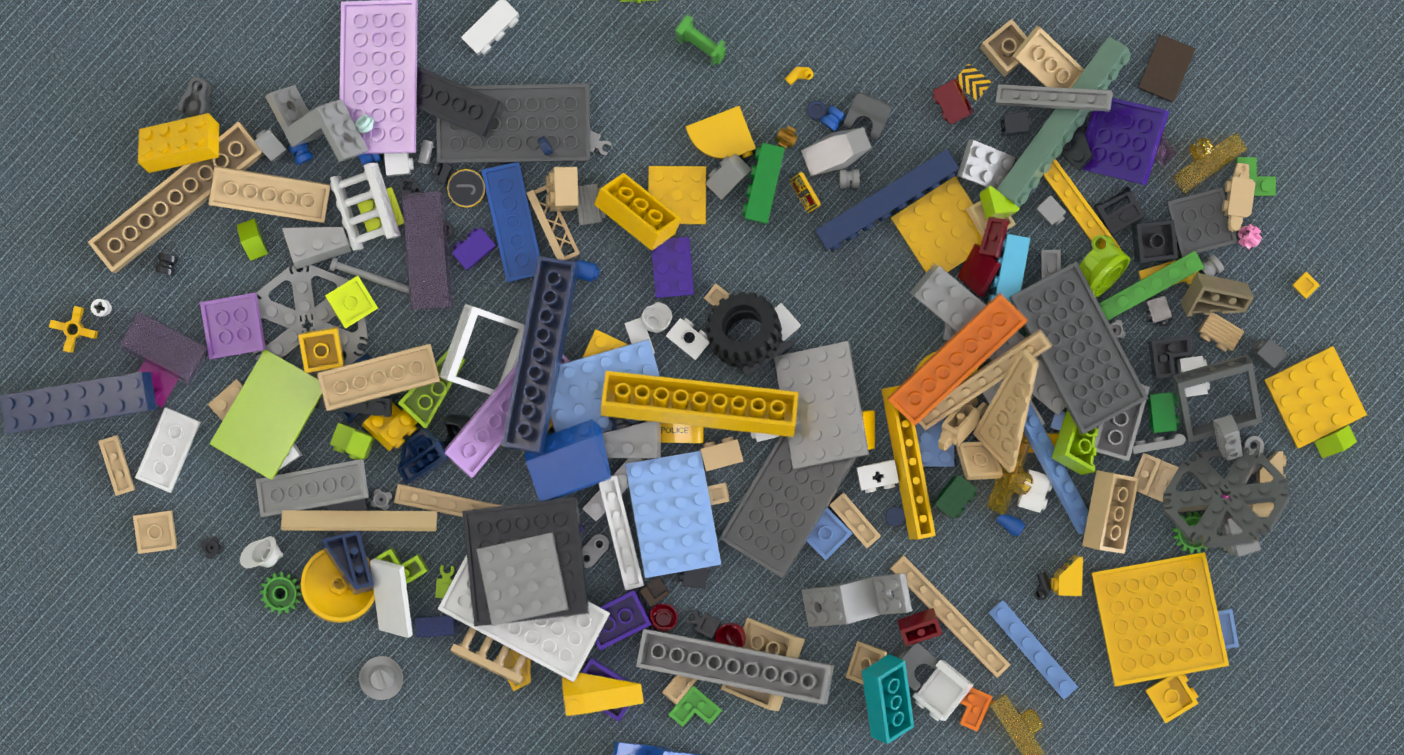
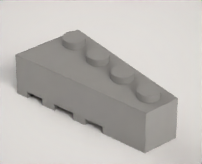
M649 421L603 433L607 458H661V422Z

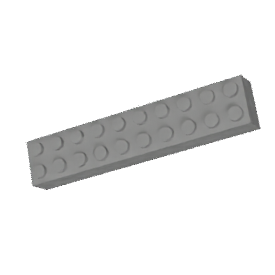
M935 263L910 292L912 296L956 332L986 306ZM1016 331L988 359L993 361L1026 338ZM1038 355L1035 357L1039 363L1032 395L1053 413L1059 415L1066 405Z
M643 629L636 665L639 668L819 704H827L834 669V665L652 629Z

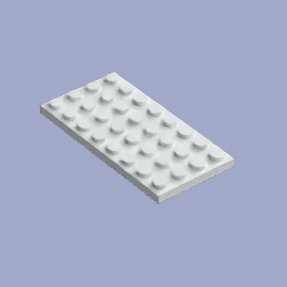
M467 555L438 607V610L572 682L575 681L610 615L606 610L588 601L589 614L474 627Z

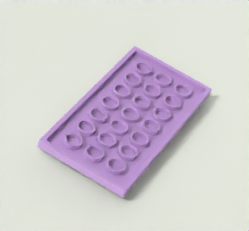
M417 0L341 2L340 99H342L354 123L363 115H368V117L374 119L373 128L369 132L360 133L368 148V151L364 154L416 153Z

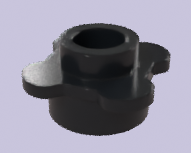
M214 536L211 540L201 543V548H203L208 559L213 558L216 554L223 553V547L219 545L218 537Z

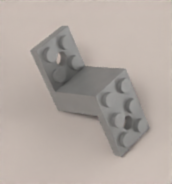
M295 85L271 92L265 96L292 147L316 140L325 134L339 162L368 151L342 99L318 106L309 112Z
M905 573L863 577L833 586L802 589L808 627L843 625L878 615L908 613L912 611Z

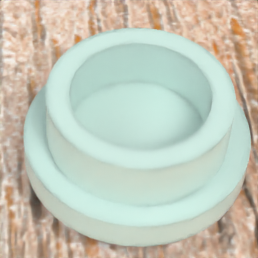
M368 115L361 116L355 123L357 130L360 133L369 132L373 128L374 119L368 117Z

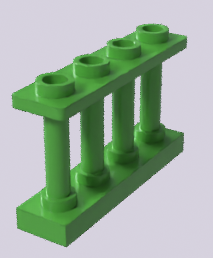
M686 15L675 30L676 41L681 44L684 41L691 42L711 56L710 64L712 66L715 63L719 65L725 56V42L721 40L717 45L693 28V19Z

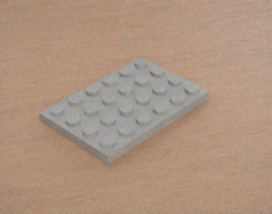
M845 341L776 356L774 359L779 389L799 392L794 437L788 436L793 469L869 455L850 342Z

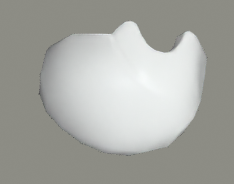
M660 302L647 306L641 315L644 327L648 331L655 333L664 331L672 320L671 310L667 305Z

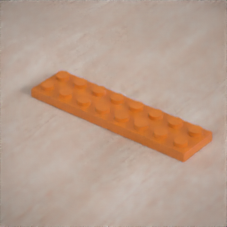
M999 293L888 397V401L915 426L1028 321L1027 318Z

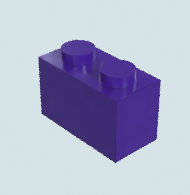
M474 228L468 234L469 238L463 242L461 240L453 246L454 251L452 254L467 271L497 247L482 228Z

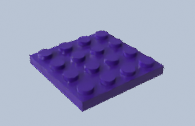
M1112 98L1110 111L1092 112L1085 137L1093 159L1082 170L1146 186L1169 111Z

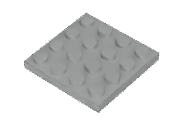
M553 533L477 549L492 626L568 610Z

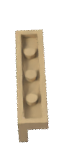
M545 185L527 192L526 194L556 258L568 260L579 255L580 252L561 211H556L557 217L555 222L547 219L545 214L549 206L539 202L536 194L547 190L549 195V187ZM556 225L564 227L565 234L563 239L554 235L553 232ZM564 242L571 244L575 252L564 256L561 250Z

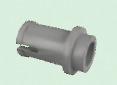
M423 139L422 143H420L422 146L417 162L430 164L432 149L435 148L433 146L434 142Z

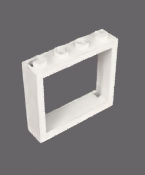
M465 304L439 377L491 395L494 389L456 377L477 315L518 328L500 383L518 362L525 325Z

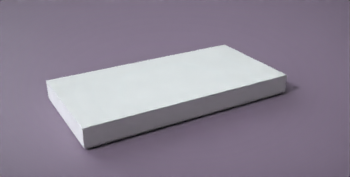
M165 407L135 478L172 493L201 422Z
M378 559L371 560L370 566L379 630L407 638L411 637L413 633L404 566Z

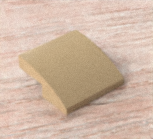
M1143 453L1134 477L1139 478L1137 492L1163 502V493L1179 467Z

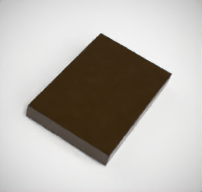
M1160 34L1138 88L1174 102L1195 48Z

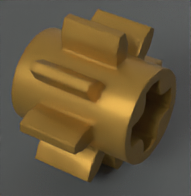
M789 125L786 129L781 127L775 138L779 142L778 146L785 148V150L787 147L792 149L798 138L794 134L796 129Z

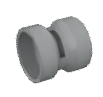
M842 169L839 171L840 189H846L847 187L859 188V169H853L852 171Z
M1212 255L1208 258V262H1202L1205 268L1199 271L1201 274L1214 276L1216 273H1221L1224 267L1219 259Z

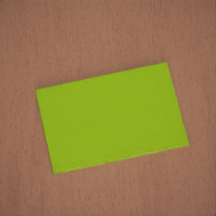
M264 350L212 438L210 445L273 480L322 396L319 379L305 373L268 350Z

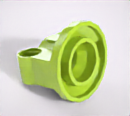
M1106 235L1094 237L1092 240L1093 250L1079 265L1095 297L1105 293L1121 277L1131 259L1114 244L1110 236ZM1102 239L1106 241V246L1104 249L1100 247V242Z

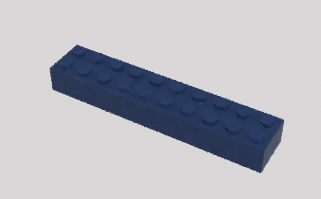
M538 256L501 446L505 449L540 455L544 453L578 278L579 265L576 262Z

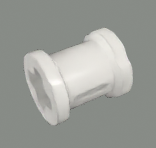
M97 299L92 302L91 311L94 315L105 317L111 313L112 306L109 301ZM98 305H102L103 307H105V310L100 311V309H98Z

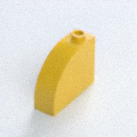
M740 106L685 126L693 145L700 152L711 158L723 160L726 156L731 158L736 153L744 159L754 155L752 151L756 150Z

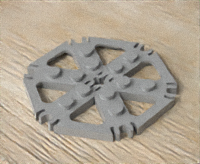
M293 265V274L289 266L256 292L261 297V299L257 298L261 319L264 318L288 328L268 345H265L266 350L280 358H284L300 345L299 333L303 331L308 332L307 328H303L307 318L309 323H313L310 331L337 327L328 323L337 315L327 299L315 307L312 278L320 276L334 282L337 288L350 280L313 265H309V272H307V266L303 267L302 272H298L295 265ZM285 280L290 281L292 284L296 310L274 302L269 298V293ZM365 317L357 321L358 329L356 332H349L338 327L342 350L347 354L344 366L351 365L360 358V356L355 354V351L359 354L364 353V351L359 350L358 345L360 343L367 345L368 343L365 340H360L361 337L368 339ZM264 350L255 351L253 354L255 356L259 352L263 353ZM261 354L256 357V360L260 358ZM328 370L309 372L308 374L318 379L317 373Z

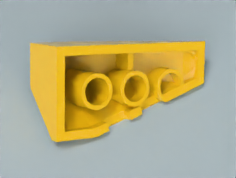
M579 673L574 682L562 676L566 716L644 703L640 683L616 680L587 673Z

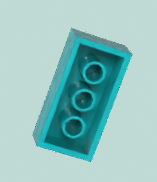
M890 654L861 671L871 737L886 744L914 727L906 663L904 660Z

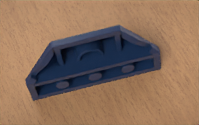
M426 428L403 444L400 463L397 469L405 485L433 472L450 460L445 454L446 446L444 442Z

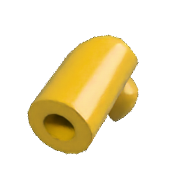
M795 67L785 78V81L792 85L797 79L810 80L814 74L809 67Z

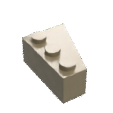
M1196 273L1180 303L1187 317L1193 316L1195 313H1204V315H1210L1211 312H1221L1222 314L1241 313L1247 311L1254 296L1247 283Z

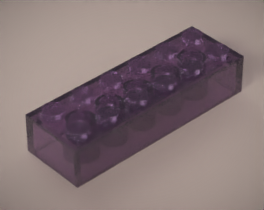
M443 191L402 194L411 310L452 307Z

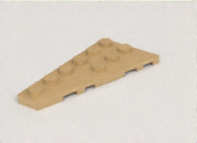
M1026 349L1020 351L973 432L975 437L1009 473L1015 471L1039 363Z

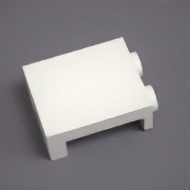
M940 660L936 664L937 669L919 692L913 694V697L916 699L915 703L922 709L926 707L930 711L929 715L937 721H946L973 687V684L946 661Z

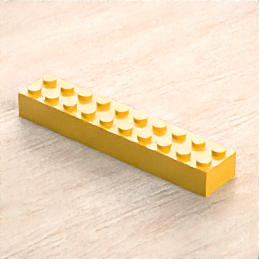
M606 371L601 402V416L794 437L799 392Z

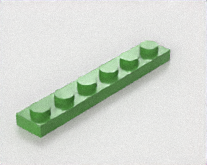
M1193 251L1100 302L1099 305L1107 320H1110L1205 267L1196 251Z

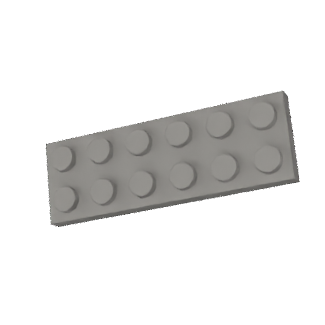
M362 459L276 475L273 480L267 477L256 479L260 517L280 515L282 510H307L369 498L364 460Z

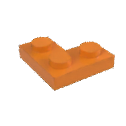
M972 687L960 702L966 706V709L959 724L978 732L993 696Z

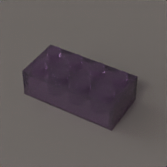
M141 312L137 313L119 344L121 350L188 385L192 382L208 354L206 346Z

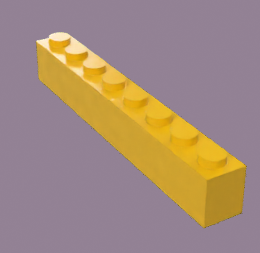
M900 385L883 388L881 391L909 540L936 536L916 427L888 401V397Z

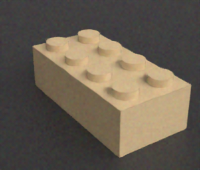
M1096 471L1082 546L1125 554L1139 478Z

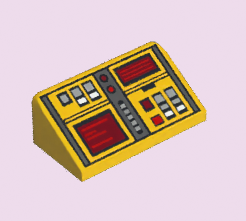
M802 172L790 179V184L808 213L821 206L819 199Z

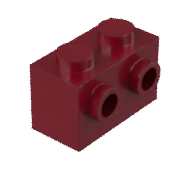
M957 78L933 90L934 101L937 105L940 104L943 110L941 112L946 122L949 121L950 125L974 112Z
M934 608L897 620L905 646L942 635Z

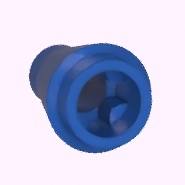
M1004 512L996 520L1012 536L1015 535L1016 537H1019L1026 526L1023 520Z

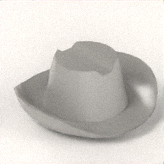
M377 656L371 658L360 671V687L370 698L377 700L390 699L400 691L403 685L402 670L389 657Z

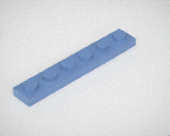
M1003 600L988 612L1063 699L1078 688Z

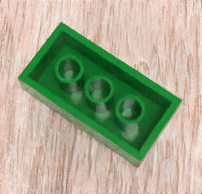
M762 143L761 147L757 146L755 159L758 162L757 166L753 165L750 176L754 180L752 185H748L746 197H749V201L744 203L742 211L745 221L767 225L785 148Z

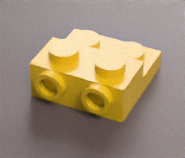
M392 402V415L390 417L371 415L362 426L390 452L394 447L398 449L405 440L403 438L406 435L410 437L417 430L415 425L418 422L405 409L401 411Z
M1185 674L1161 678L1160 681L1145 689L1164 723L1171 721L1199 704L1196 700L1198 695L1193 688L1188 687L1186 683L1188 679Z

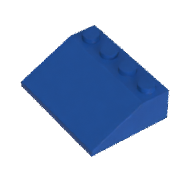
M592 419L548 435L543 455L524 452L526 464L539 501L553 500L611 479L602 428Z

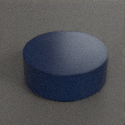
M812 101L807 107V114L813 120H820L826 114V106L821 101Z
M545 136L539 138L538 144L543 153L547 156L552 154L553 149Z
M891 507L887 510L885 518L890 525L899 526L904 522L905 514L901 508Z

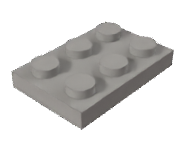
M969 139L957 176L986 188L991 185L997 189L1012 169L1016 157Z

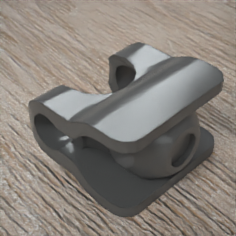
M200 77L192 78L188 83L186 93L181 97L178 111L192 117L206 113L210 114V99L213 90L211 84Z
M858 92L846 115L843 126L850 128L858 117L866 116L873 123L870 138L877 140L891 113V106L874 96Z
M919 642L909 646L904 644L894 655L905 661L908 685L915 691L921 686L915 678V669L921 664H928L936 669V664L939 662Z

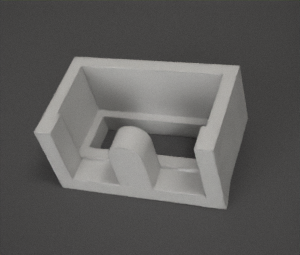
M1232 414L1213 420L1217 447H1219L1223 458L1226 457L1228 461L1243 456L1240 432Z

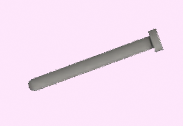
M333 257L329 269L331 271L337 269L407 294L412 292V287L343 264L338 262V258Z

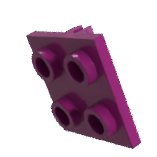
M147 355L138 373L151 371L156 404L163 407L181 373Z

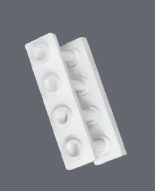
M378 163L363 165L364 173L342 180L341 176L330 177V187L335 193L337 199L336 206L341 211L342 224L347 230L348 243L353 251L364 249L362 242L385 235L387 239L401 236ZM364 180L369 181L370 191L351 198L347 197L345 187ZM371 198L375 200V210L353 216L351 205ZM375 217L381 219V228L359 235L356 224Z

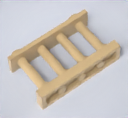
M469 627L462 643H459V645L453 644L450 650L451 653L521 686L524 677L521 675V669L527 659L526 656L520 654L514 668L511 667L510 670L503 667V662L510 650L505 645H503L497 659H494L493 662L486 659V653L493 641L489 636H486L480 650L476 654L469 651V645L476 632V629Z

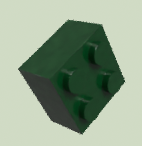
M955 473L932 504L952 519L955 517L959 518L965 510L963 506L967 502L971 503L976 497L975 491L977 488Z

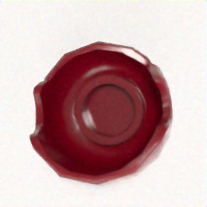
M658 603L650 610L649 620L655 630L668 632L676 626L678 614L671 605Z
M727 623L716 630L715 641L743 647L746 641L745 631L737 623Z

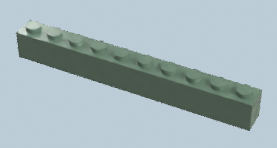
M1108 37L1071 88L1107 90L1110 83L1118 77L1123 65H1126L1130 60L1131 53L1127 46ZM1056 108L996 190L1016 206L1020 207L1024 204L1030 192L1038 186L1041 177L1049 171L1052 162L1060 156L1062 148L1067 142L1071 141L1074 132L1078 127L1082 126L1085 117L1092 110Z

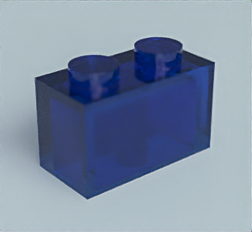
M448 614L417 616L415 618L416 637L447 636L457 633L456 619Z

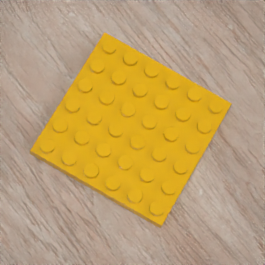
M1205 552L1091 573L1114 687L1229 666Z

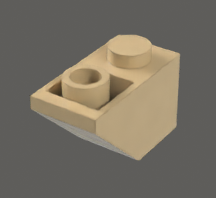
M1275 451L1268 460L1286 478V475L1283 474V467L1286 466V456L1283 455V451ZM1260 466L1256 472V483L1272 481V475L1263 466Z

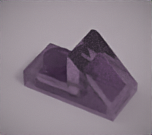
M1162 134L1155 160L1164 167L1176 152L1164 134Z

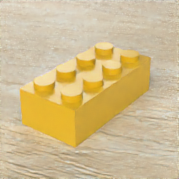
M209 113L139 129L138 163L148 173L219 157V123Z
M622 173L600 188L594 203L596 207L651 251L675 235L682 219L625 173Z

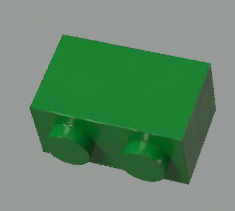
M1173 392L1149 394L1147 401L1151 433L1177 431L1179 416L1175 415L1177 398L1173 396Z

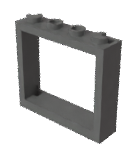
M1247 354L1173 375L1183 434L1188 442H1198L1201 439L1216 436L1213 422L1192 428L1185 388L1246 372L1253 409L1252 412L1233 417L1238 429L1255 426L1263 422L1253 362Z

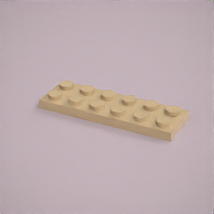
M214 166L208 204L324 223L330 184Z
M431 344L317 373L327 411L440 382Z

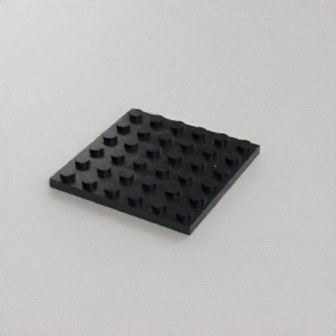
M577 497L462 511L474 627L492 625L477 549L553 533L568 610L513 622L589 614Z

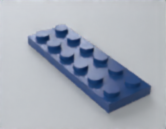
M514 162L483 169L481 171L506 282L534 277L540 252L520 163Z

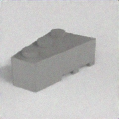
M343 227L282 228L296 269L351 252Z

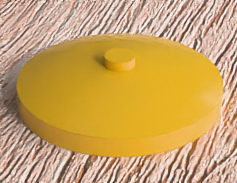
M324 549L316 553L303 570L301 577L302 597L308 608L321 619L335 623L349 622L364 615L375 601L374 588L372 591L356 595L352 593ZM366 556L371 573L370 559Z

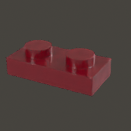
M994 217L988 218L979 249L980 255L999 258L1009 224L1008 220Z

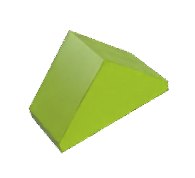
M991 185L979 194L986 220L989 217H1010L1020 209Z
M255 218L237 225L240 242L250 261L269 254Z
M1349 425L1314 441L1321 458L1345 451L1357 442Z

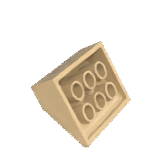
M750 618L746 619L743 627L746 635L744 648L798 658L805 641L801 637ZM724 684L721 688L725 692L773 711H779L784 696Z

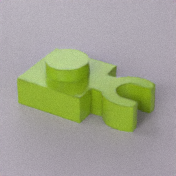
M441 565L440 573L442 578H437L435 598H444L453 581L451 576L455 572L454 566H451L450 573H446L444 565Z

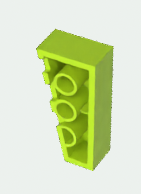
M448 351L436 362L439 376ZM464 357L461 360L456 377L466 362ZM439 377L440 382L411 389L398 404L419 424L428 429L454 382Z
M1067 409L1052 459L1080 475L1095 472L1093 461L1097 452V448H1095V437H1098L1097 427L1081 435Z

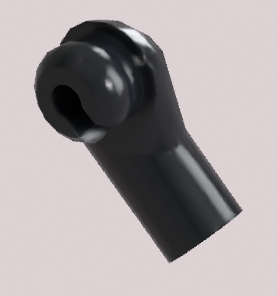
M1046 572L1037 574L1040 584L1034 596L1039 601L1046 599L1051 590Z

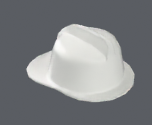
M269 536L254 541L245 547L240 556V563L245 568L256 566L269 568L278 559L283 557V553L278 545H276L275 538Z

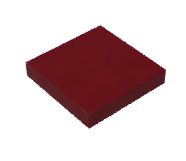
M975 244L957 277L978 296L983 297L1001 263L994 257L980 255V245Z

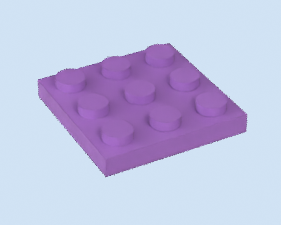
M257 293L200 302L209 359L266 350Z

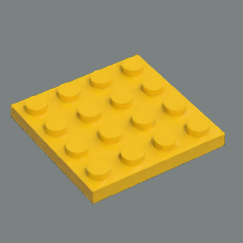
M955 176L891 217L894 225L925 272L934 263L946 272H949L966 261L975 244L981 246L983 239L966 211L968 207L974 204Z
M1334 346L1264 379L1267 389L1297 449L1367 415Z

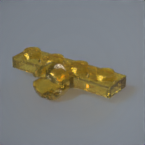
M1234 133L1215 147L1207 138L1197 140L1199 145L1197 147L1194 143L1190 146L1189 152L1193 157L1192 164L1173 176L1183 193L1191 190L1247 150L1237 133Z
M1022 439L1015 471L1009 473L1001 465L1003 476L996 479L987 505L988 508L1001 515H1006L1014 492L1019 495H1025L1032 488L1025 482L1033 484V478L1031 474L1023 470L1031 444Z
M1005 693L989 703L1022 755H1045L1034 738L1035 733L1043 728V722L1033 709H1028L1024 713L1019 714Z

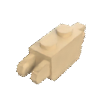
M1237 163L1233 176L1225 184L1227 199L1223 201L1222 211H1225L1224 216H1228L1227 226L1228 230L1232 232L1239 231L1242 227L1243 218L1248 217L1252 213L1255 182L1253 179H1249L1248 164Z
M975 397L951 413L942 424L938 448L946 451L952 444L959 446L977 427L982 415L988 408L987 403L982 402L976 408L978 398Z

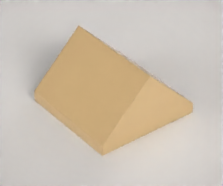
M857 641L846 678L863 684L861 671L885 657L887 651Z

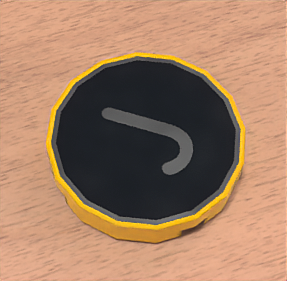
M468 169L459 170L454 173L449 179L447 186L448 196L452 202L465 208L477 205L483 199L486 190L482 177L475 171Z

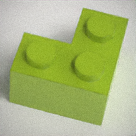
M338 423L330 445L334 446L333 450L349 453V457L352 459H366L369 456L375 438L371 434L343 423Z
M391 548L374 558L404 566L406 584L429 571L420 554L402 563L394 548Z

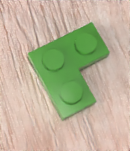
M1257 157L1236 158V164L1243 163L1249 165V179H1253L1255 182L1254 196H1276V177L1257 176Z
M693 685L668 715L682 727L694 713L710 725L722 709Z

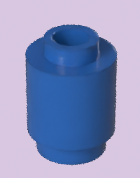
M580 259L579 261L574 260L579 265L577 279L589 282L598 279L600 268H597L596 263Z

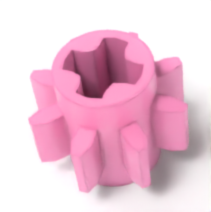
M1251 224L1242 227L1237 234L1240 238L1238 243L1248 249L1256 247L1262 239L1259 235L1261 230Z

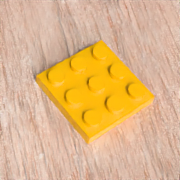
M649 166L648 192L682 218L679 224H706V166Z

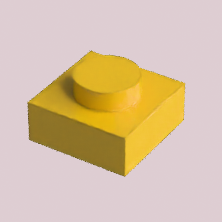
M1304 272L1292 284L1294 289L1304 299H1307L1320 286L1308 272Z

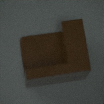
M659 577L640 589L641 594L650 607L670 594Z

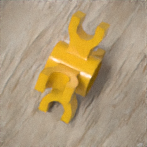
M74 306L72 319L66 323L56 320L50 321V328L62 330L67 336L63 351L73 353L76 338L81 336L97 339L99 331L86 329L81 323L85 308ZM73 324L78 327V331L74 335L70 332V327Z

